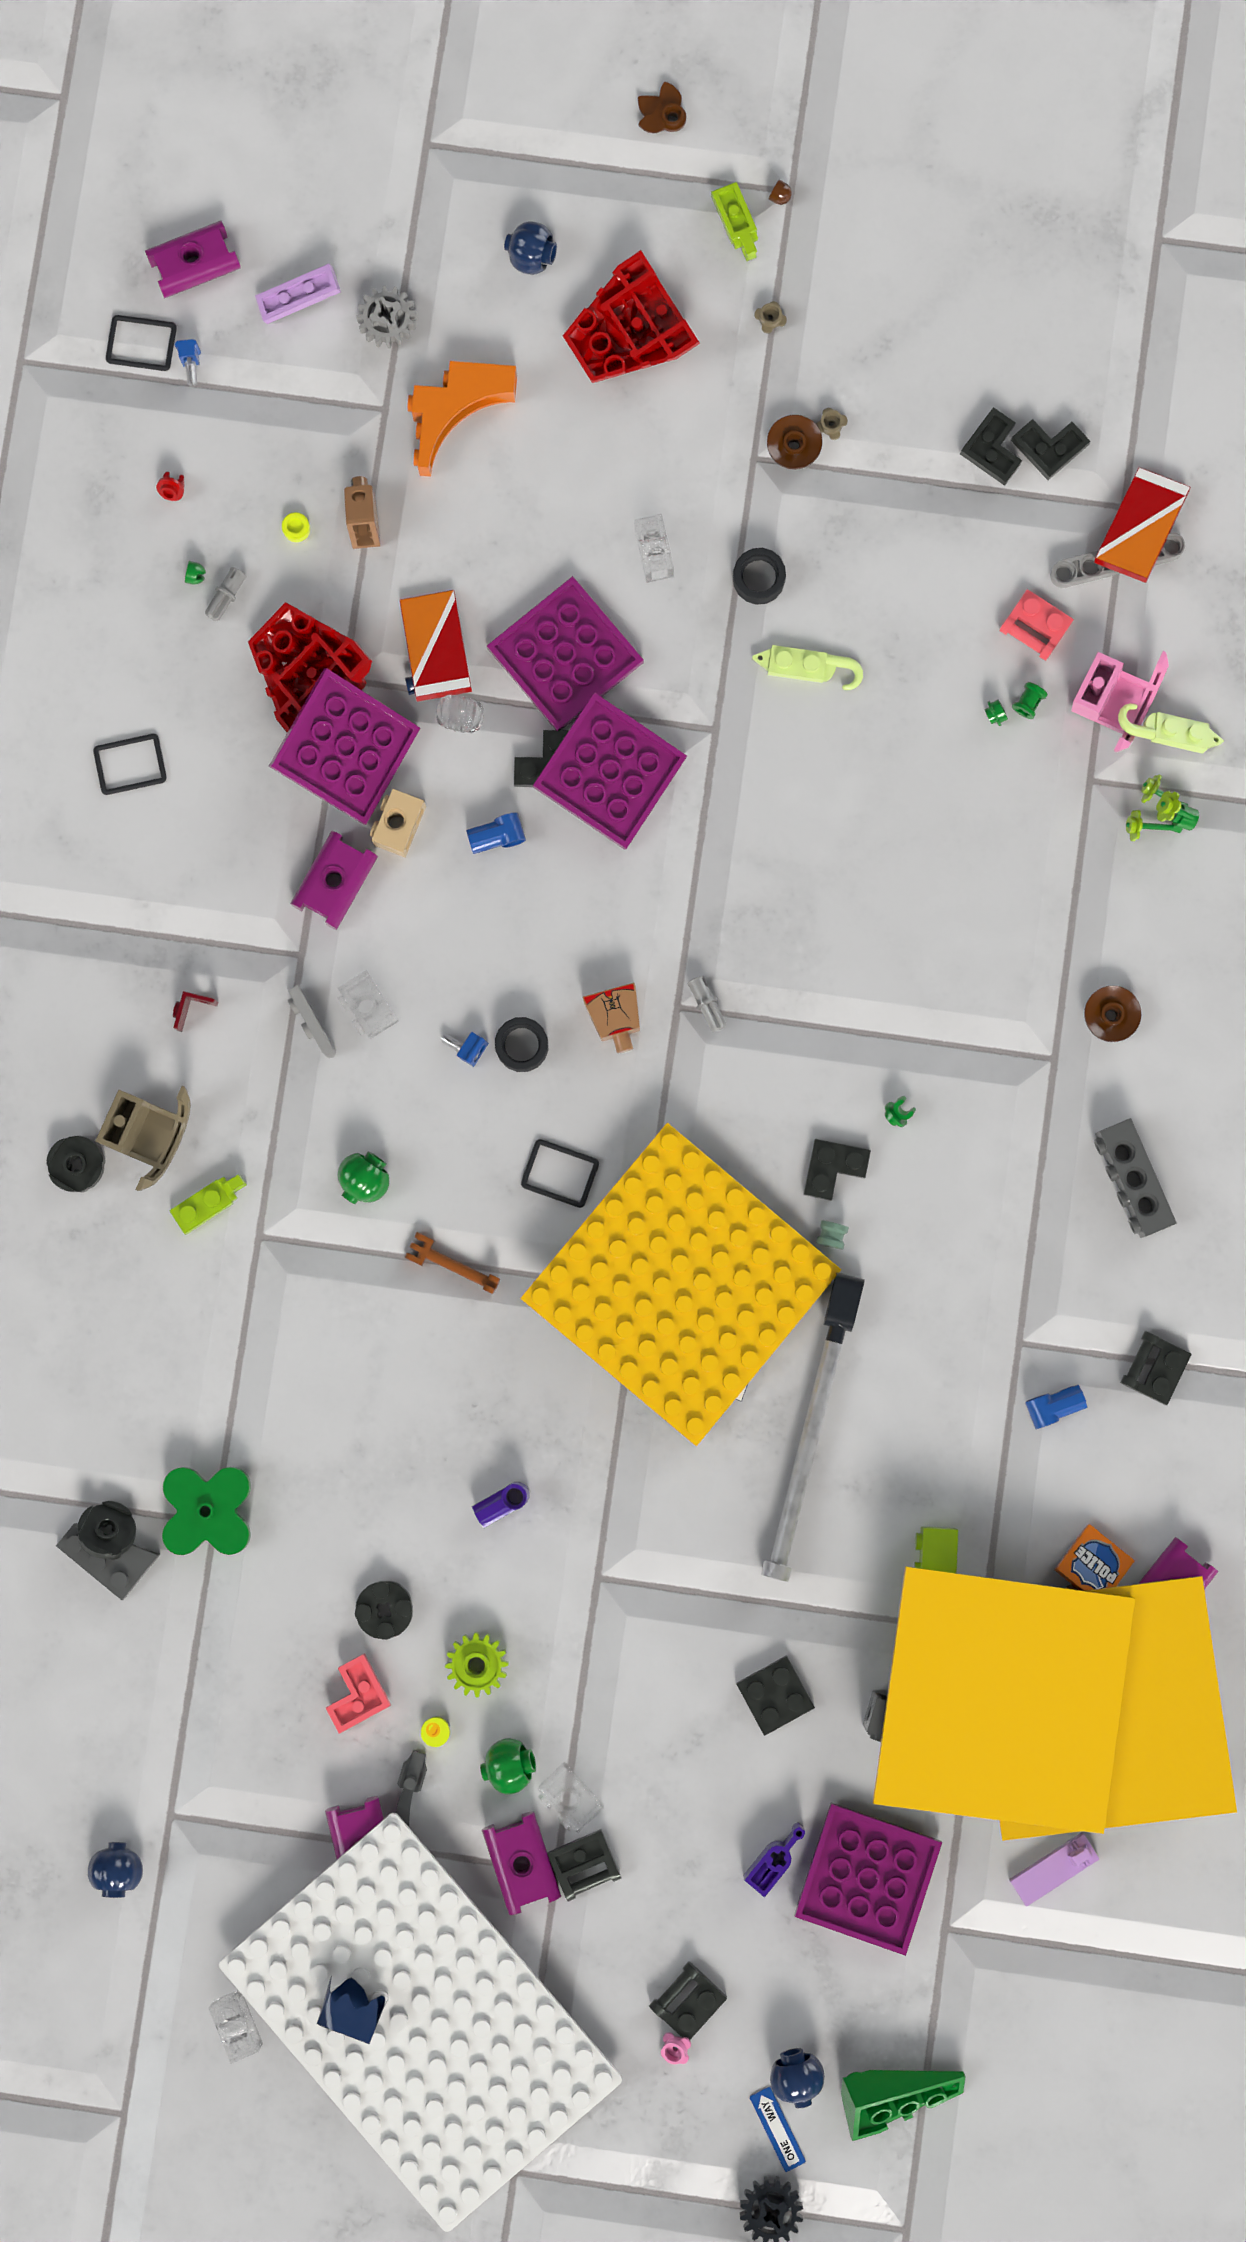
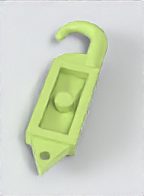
M772 645L771 649L752 656V659L767 670L768 675L823 683L833 677L836 667L851 669L855 674V678L852 683L843 685V690H852L858 687L863 679L861 665L849 657Z
M1129 703L1124 705L1118 714V722L1126 733L1150 739L1154 743L1203 754L1209 748L1224 742L1222 738L1209 728L1208 723L1161 712L1149 715L1143 726L1132 724L1127 719V712L1137 709V704Z

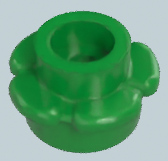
M999 699L992 703L988 701L989 707L984 710L991 724L997 722L998 726H1002L1001 723L1008 720V717Z

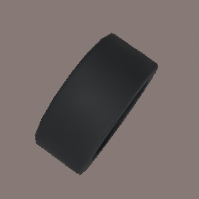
M763 547L752 548L744 552L736 561L733 570V585L736 592L746 602L755 605L767 604L775 600L782 592L786 580V569L781 557L774 551ZM753 561H764L773 567L776 579L770 589L757 592L746 586L743 581V572L748 564Z
M515 1017L506 1021L498 1029L495 1037V1051L500 1062L508 1069L516 1072H529L538 1068L545 1060L549 1051L548 1037L544 1028L535 1020L527 1017ZM518 1028L531 1030L538 1039L536 1054L526 1061L512 1059L505 1049L507 1036Z

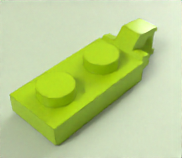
M734 182L711 191V198L731 244H733L735 249L741 247L746 261L757 258V249L754 244L755 241H758L757 228L738 183Z
M239 1174L226 1181L225 1177L219 1180L216 1179L169 1211L186 1235L233 1205V1202L238 1199L235 1193L247 1184Z

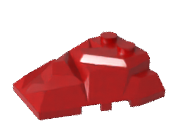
M641 250L615 268L612 272L613 277L604 288L600 287L596 292L597 297L588 308L582 310L563 334V338L592 383L676 360L700 344Z
M286 602L248 641L257 669L260 674H263L267 687L265 690L267 696L272 698L276 711H274L275 718L287 733L323 669H329L360 690H363L366 686L364 677L370 672L372 660L359 644Z

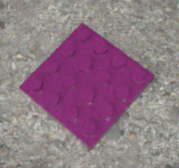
M573 576L487 645L489 652L557 731L562 730L579 716L594 692L601 697L604 696L644 663V659Z
M325 668L268 767L359 823L366 825L421 728Z
M594 692L532 787L626 850L687 758V755Z
M830 1803L794 1917L906 1956L942 1841Z

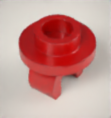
M165 472L163 478L159 479L156 485L157 492L166 500H180L184 494V475H180L179 479L176 480L170 477V472Z

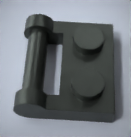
M1144 1331L1141 1338L1143 1342L1127 1376L1123 1375L1120 1383L1163 1405H1168L1192 1354L1152 1333ZM1153 1346L1160 1350L1144 1384L1137 1380Z
M602 1829L547 1853L568 1902L576 1899V1895L612 1880L615 1882L622 1879ZM605 1862L607 1869L573 1884L570 1883L568 1877Z
M688 1961L683 1967L684 1971L658 2000L654 1999L649 2007L682 2038L687 2037L691 2040L727 2000V1996L697 1967ZM692 1979L695 1980L698 1985L671 2013L667 2007Z

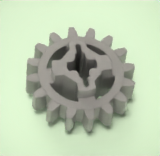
M383 286L381 293H378L375 288L372 289L373 296L371 298L367 295L363 296L365 305L358 304V310L361 314L356 315L357 322L361 324L359 326L361 334L366 333L365 336L368 342L375 339L377 347H380L382 342H386L387 347L391 348L393 341H396L399 346L402 345V337L406 339L411 338L408 329H416L415 322L412 321L417 319L416 311L413 310L415 308L413 300L407 301L408 296L406 292L399 296L397 287H394L392 292H388L387 287ZM382 311H384L385 314L388 315V317L391 319L392 324L389 323L388 319L386 320V318L383 316Z

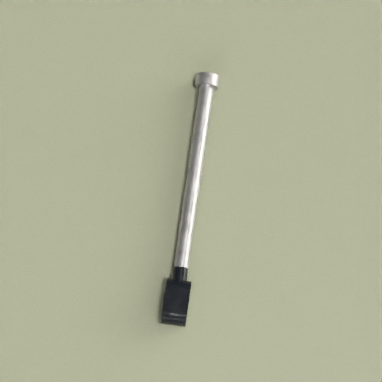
M836 1273L823 1324L829 1326L771 1560H764L761 1572L763 1576L789 1582L792 1567L787 1566L819 1435L845 1332H852L865 1279Z

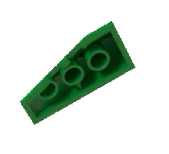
M868 2070L853 2072L847 2077H843L841 2097L851 2140L856 2141L880 2134L889 2129L888 2123L900 2117L907 2121L913 2118V2113L923 2106L934 2108L963 2094L966 2078L964 2072Z

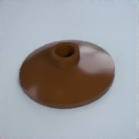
M802 415L782 417L769 430L767 436L768 452L771 458L784 468L792 470L805 468L811 465L821 452L822 435L820 429L811 419ZM796 442L799 444V448L791 449L789 444Z
M1106 986L1098 989L1089 997L1085 1005L1084 1018L1088 1029L1094 1036L1106 1042H1119L1129 1038L1135 1033L1141 1022L1142 1014L1139 1001L1133 993L1120 986ZM1107 1011L1115 1012V1020H1109L1106 1017Z

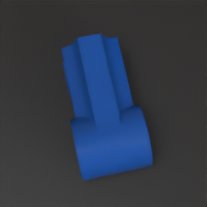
M518 813L505 814L494 819V822L466 830L473 854L500 846L508 848L526 841Z
M1079 1385L1068 1387L1051 1395L1048 1393L1025 1402L1035 1429L1058 1422L1059 1418L1088 1408L1085 1396Z

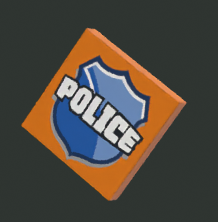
M1088 1524L1054 1570L1078 1590L1086 1591L1116 1587L1135 1560L1092 1525Z

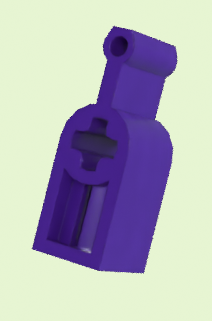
M797 1822L792 1826V1832L783 1842L773 1841L769 1843L743 1875L744 1881L764 1898L789 1868L792 1859L789 1850L797 1840L804 1837V1826ZM783 1851L784 1860L780 1861L777 1859L773 1862L772 1853L778 1854Z

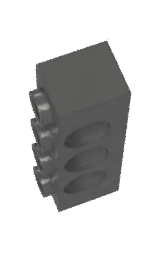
M1127 1119L1095 1133L1097 1138L1094 1140L1095 1147L1098 1153L1106 1158L1108 1163L1105 1166L1106 1172L1112 1182L1116 1181L1120 1190L1117 1192V1197L1123 1208L1127 1207L1131 1218L1128 1219L1133 1233L1139 1234L1140 1238H1143L1177 1224L1132 1119ZM1117 1146H1123L1127 1149L1128 1158L1125 1161L1119 1160L1116 1157L1115 1149ZM1129 1172H1134L1139 1176L1140 1182L1137 1187H1132L1128 1184L1126 1178ZM1141 1198L1149 1200L1151 1204V1210L1147 1214L1141 1212L1138 1208V1202Z

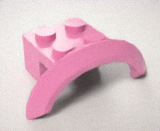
M1165 651L1162 652L1149 682L1122 671L1124 663L1100 652L1097 653L1073 701L1072 712L1123 734L1114 752L1129 748L1135 736L1126 733L1121 728L1118 722L1120 709L1129 703L1137 704V709L1127 712V719L1130 723L1141 726L1169 667Z

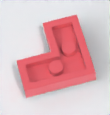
M365 1653L338 1667L351 1694L327 1706L326 1710L340 1734L391 1706V1703Z

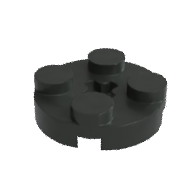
M72 1136L57 1141L48 1152L46 1165L48 1166L49 1177L62 1190L86 1192L100 1181L104 1173L105 1156L102 1154L99 1146L86 1137ZM80 1157L82 1159L80 1162L83 1165L82 1168L72 1172L70 1170L72 1165L69 1163V1160L71 1158L76 1160Z
M105 1501L95 1507L93 1505L82 1513L78 1522L79 1545L87 1553L97 1558L110 1560L120 1558L123 1553L130 1549L136 1537V1523L132 1513L126 1506L114 1501ZM108 1524L112 1525V1531L114 1532L112 1534L103 1535L102 1531L99 1530L100 1527L105 1528Z
M379 1581L370 1584L360 1593L356 1601L355 1617L358 1625L366 1634L377 1639L387 1640L400 1635L409 1626L413 1617V1605L410 1594L403 1586L393 1581ZM386 1602L391 1605L389 1611L392 1613L391 1616L384 1615L380 1617L377 1605L379 1603L381 1605L386 1604Z

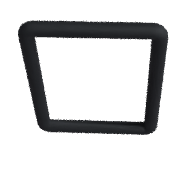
M113 316L106 352V362L114 365L168 371L171 367L177 330L176 324L130 316ZM117 321L171 328L165 366L112 359Z
M156 734L97 745L93 749L100 788L104 795L161 784L167 779L160 742ZM153 739L161 778L106 789L99 751Z
M539 1139L534 1144L521 1186L529 1191L582 1208L587 1201L599 1167V1161L591 1156ZM540 1145L593 1163L580 1202L527 1184Z

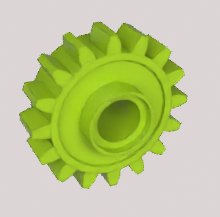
M478 1632L474 1633L473 1639H469L465 1634L462 1636L463 1644L457 1641L453 1643L456 1652H447V1656L452 1659V1662L445 1664V1668L452 1669V1673L447 1676V1679H456L457 1682L454 1689L456 1690L463 1686L465 1688V1696L468 1695L470 1690L474 1691L476 1698H479L481 1690L490 1695L491 1685L496 1688L501 1686L498 1677L506 1678L507 1673L502 1671L503 1667L509 1665V1661L502 1660V1657L507 1653L506 1649L499 1651L497 1647L500 1641L490 1642V1634H487L484 1639L479 1637ZM473 1657L481 1658L485 1663L484 1670L480 1672L473 1671L469 1665L470 1659Z

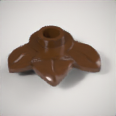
M664 82L659 96H638L639 110L644 116L638 126L648 133H659L663 130L669 132L681 130L686 124V112L681 107L682 96L672 84ZM674 116L678 120L671 122L668 118Z

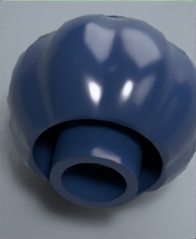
M528 221L517 226L513 234H507L504 250L508 251L510 262L516 270L524 274L534 275L546 269L547 265L541 263L553 264L557 253V243L553 242V235L545 225Z
M108 1842V1848L96 1852L91 1858L87 1875L92 1887L96 1890H102V1897L124 1898L126 1891L134 1890L140 1883L143 1875V1865L139 1856L126 1848V1843Z
M793 2048L780 2054L781 2058L773 2064L770 2074V2084L774 2094L784 2102L793 2103L795 2108H805L812 2105V2099L821 2092L824 2085L825 2076L821 2062L813 2054L804 2053L801 2048Z

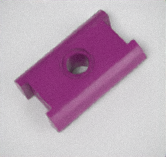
M222 220L145 250L151 268L157 266L161 274L162 280H159L158 284L164 299L241 269L235 251L229 253L224 239L228 237ZM191 257H199L195 262H187Z
M331 831L290 904L301 912L304 907L314 911L327 919L325 921L327 926L337 930L378 856L368 849L365 850L364 854L343 843L341 834ZM331 874H338L342 877L341 883L336 887H331L326 883L327 878Z
M1175 1537L1138 1584L1202 1576L1205 1590L1218 1573V1570L1206 1562L1203 1566L1185 1552L1188 1546Z
M378 1796L367 1798L364 1803L365 1805L340 1811V1807L337 1805L325 1810L336 1859L340 1858L355 1845V1842L363 1838L384 1819Z
M534 1811L521 1814L522 1821L495 1829L494 1824L482 1829L509 1915L522 1913L520 1906L548 1897L549 1903L561 1898ZM519 1856H525L530 1861L529 1866L524 1870H518L513 1865L514 1860Z

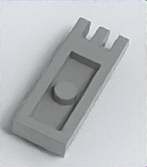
M298 985L291 988L288 992L292 998L288 999V1003L295 1015L301 1013L305 1020V1023L301 1024L304 1032L309 1039L315 1038L319 1048L326 1057L333 1058L336 1055V1050L305 994Z

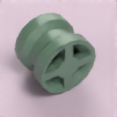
M822 1220L820 1224L822 1232L817 1237L816 1243L843 1250L845 1245L843 1237L848 1233L849 1227Z

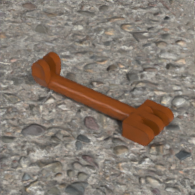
M416 1232L414 1237L424 1243L421 1247L411 1242L409 1247L418 1251L419 1254L416 1257L406 1252L404 1258L421 1266L428 1259L483 1286V1290L491 1294L496 1291L500 1278L491 1274L487 1276L431 1249L435 1241Z

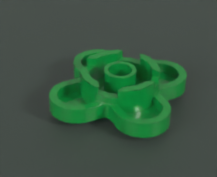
M181 1467L169 1472L163 1482V1493L165 1498L177 1510V1513L166 1523L163 1529L162 1539L165 1547L173 1554L187 1555L194 1552L206 1540L222 1554L233 1555L244 1550L250 1541L251 1532L247 1522L237 1513V1508L250 1494L251 1482L248 1475L240 1468L227 1467L219 1470L209 1481H205L191 1468ZM203 1506H208L211 1510L208 1517L203 1516L201 1513Z

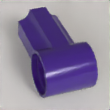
M513 1482L473 1505L472 1509L479 1523L485 1528L515 1510L522 1508L528 1502L530 1493L525 1484ZM517 1488L522 1492L523 1500L521 1503L517 1504L509 1500L508 1492L510 1489Z

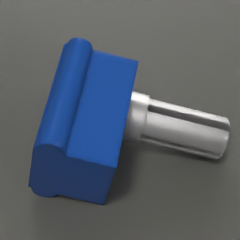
M194 339L175 342V347L183 367L186 368L187 384L192 386L193 382V385L196 386L195 367L200 365L199 355L201 350Z
M473 1032L469 1034L464 1043L459 1042L448 1034H445L444 1037L449 1041L442 1038V1043L457 1052L456 1056L472 1067L476 1065L489 1044L485 1039Z

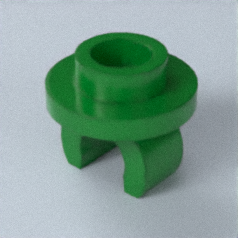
M905 1096L899 1097L895 1103L888 1102L885 1105V1117L893 1126L904 1127L907 1125V1119H910L916 1111L915 1107L909 1111L902 1110L901 1105L907 1099Z

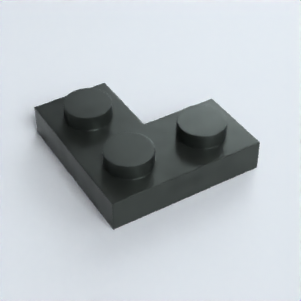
M993 407L960 452L961 456L1004 486L1022 463L1020 458L1001 446L1015 427L1016 422Z
M1033 419L1011 438L1013 444L1047 480L1058 473L1089 446L1091 442L1073 422H1070L1051 439Z
M543 730V758L515 757L514 787L533 786L569 730Z
M815 1139L804 1195L832 1201L837 1173L865 1179L871 1150Z

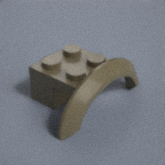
M181 1086L176 1097L178 1101L177 1115L118 1089L95 1142L153 1166L147 1175L140 1178L135 1189L137 1191L145 1190L158 1182L166 1172L180 1145L189 1120L191 1108L190 1098L184 1086Z

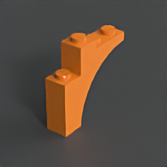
M450 361L449 371L444 370L443 387L414 385L413 395H408L407 409L408 412H412L414 422H417L416 439H420L419 449L414 450L413 463L414 466H418L420 476L431 477L433 463L442 442L460 421L470 414L491 405L508 402L515 403L517 387L516 366Z

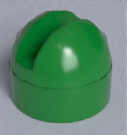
M189 561L185 583H202L205 577L199 574H206L205 568L197 562Z

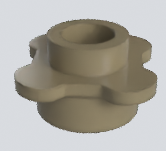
M775 301L765 304L762 308H758L754 314L755 319L759 320L762 325V331L767 334L771 333L778 326H785L787 322L786 316L782 315L779 303ZM770 315L773 316V319L771 320L768 319V316Z
M826 408L822 412L821 420L816 425L821 433L829 435L831 440H837L840 438L842 427L847 425L848 419L838 411ZM829 422H833L834 425L830 426Z

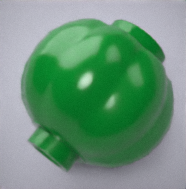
M369 1151L365 1156L360 1153H354L344 1158L337 1174L338 1182L344 1190L342 1196L355 1205L358 1201L371 1203L381 1199L389 1188V1174L384 1169L386 1163Z
M507 1738L499 1740L487 1751L485 1763L480 1765L481 1775L484 1781L489 1780L495 1790L500 1793H518L530 1783L532 1773L536 1772V1760L533 1751L526 1749L524 1744L516 1739Z

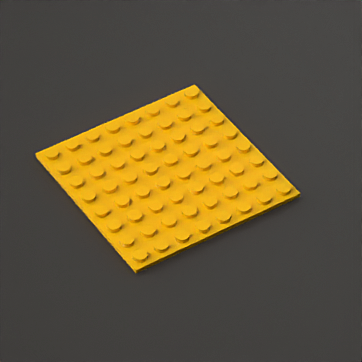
M667 1122L520 1299L697 1447L834 1280L836 1273H839L842 1269Z
M905 1566L873 1804L1104 1834L1135 1598Z
M1197 1576L1086 1590L1135 1598L1105 1828L1237 1813L1203 1577ZM999 1820L1002 1841L1080 1832L1077 1830Z

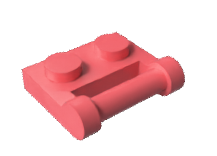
M1027 589L999 631L1005 635L1009 633L1040 654L1039 657L1046 661L1074 619ZM1017 619L1050 640L1047 645L1015 624Z

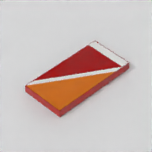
M1139 467L1095 557L1094 563L1147 583L1191 487Z
M449 590L400 599L417 702L472 692L455 591Z

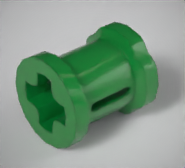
M1028 682L1024 686L1025 691L1019 701L1014 702L1012 705V709L1027 719H1034L1036 708L1041 700L1046 699L1048 694L1043 688Z

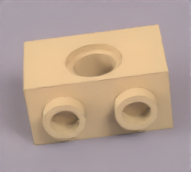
M392 789L390 796L385 795L380 808L383 811L380 821L376 820L370 831L374 846L406 858L426 809L424 800ZM399 816L404 819L402 826L399 828L389 826L390 820L393 817Z

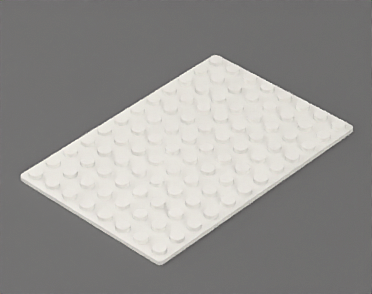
M390 1813L219 1963V1968L445 2232H449L622 2082V2076L397 1813ZM331 1976V1992L348 1978L352 1977L365 1990L369 2003L381 1995L385 1997L387 2003L382 2011L370 2044L317 2024Z

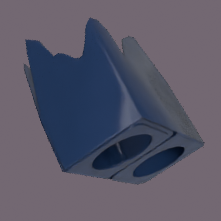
M331 1976L317 2024L370 2044L386 2005L385 1997L381 1995L369 2003L365 1990L352 1977L348 1978L331 1992Z

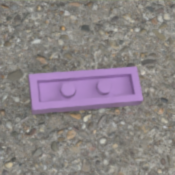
M327 264L255 295L263 321L269 324L330 296L341 293L333 267Z
M1081 1832L1010 1878L1009 1881L1027 1907L1098 1861L1099 1857Z

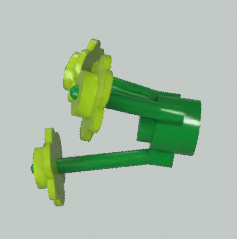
M1160 774L1155 775L1143 783L1141 792L1144 795L1141 802L1149 801L1153 794L1158 795L1161 799L1156 805V810L1158 811L1157 819L1161 822L1168 820L1173 823H1143L1141 811L1133 810L1126 821V832L1130 834V841H1135L1140 838V831L1142 829L1167 830L1181 833L1183 829L1191 831L1197 825L1199 811L1189 807L1187 803L1178 800L1179 793L1164 792L1158 789L1162 776Z

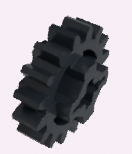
M767 2176L764 2177V2184L762 2185L756 2180L753 2181L754 2190H744V2195L748 2200H740V2207L744 2209V2211L739 2213L740 2220L746 2221L743 2225L744 2231L753 2230L752 2240L754 2241L759 2236L762 2237L763 2242H768L769 2239L779 2242L781 2237L787 2242L790 2241L789 2232L798 2233L799 2231L795 2222H803V2215L798 2212L803 2210V2204L800 2201H796L799 2198V2192L796 2190L790 2193L791 2183L788 2181L782 2186L780 2185V2178L777 2176L774 2183H770ZM768 2192H774V2193H778V2194H780V2195H778V2196H777V2195H772V2194H769ZM757 2199L759 2207L752 2215V2206ZM766 2204L772 2210H776L777 2219L772 2213L766 2212ZM791 2207L790 2217L788 2221L785 2222L784 2214L788 2212L789 2208ZM763 2227H770V2228H774V2229H773V2230H769V2229H765V2228H763Z

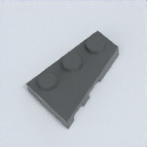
M74 1523L56 1545L57 1548L120 1600H124L161 1555L132 1544L130 1549L116 1560L94 1557L79 1545L78 1523Z

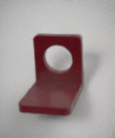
M183 991L180 1002L177 1001L173 1009V1018H176L173 1028L179 1032L183 1031L191 1000L217 1007L219 1002L213 998Z

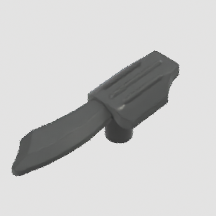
M414 1750L411 1756L403 1763L397 1783L400 1788H403V1791L397 1803L395 1813L400 1816L408 1827L413 1792L421 1791L427 1772L426 1754Z

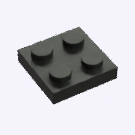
M787 1655L736 1683L764 1736L815 1708Z

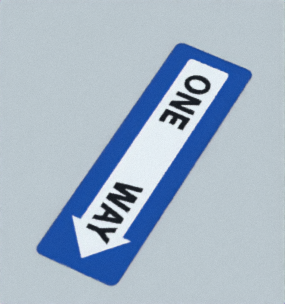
M767 2087L751 2095L750 2100L784 2171L788 2172L804 2164L806 2160L772 2089Z

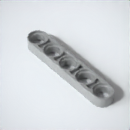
M1177 533L1169 534L1166 541H1175L1179 546V551L1171 554L1163 547L1155 565L1174 561L1181 556L1185 549V541L1182 536ZM1098 551L1058 561L1053 566L1050 577L1055 586L1067 588L1121 573L1098 565L1096 573H1087L1083 568V563L1088 560L1095 561ZM1060 567L1068 568L1071 572V578L1067 581L1060 580L1056 575V570Z

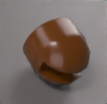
M779 179L769 196V200L779 205L788 203L792 195L790 186Z

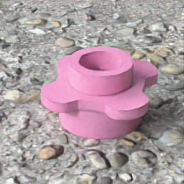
M670 2032L666 2033L663 2036L665 2043L661 2049L662 2057L670 2064L687 2063L689 2060L687 2052L691 2047V2041L687 2037L681 2038L674 2036Z

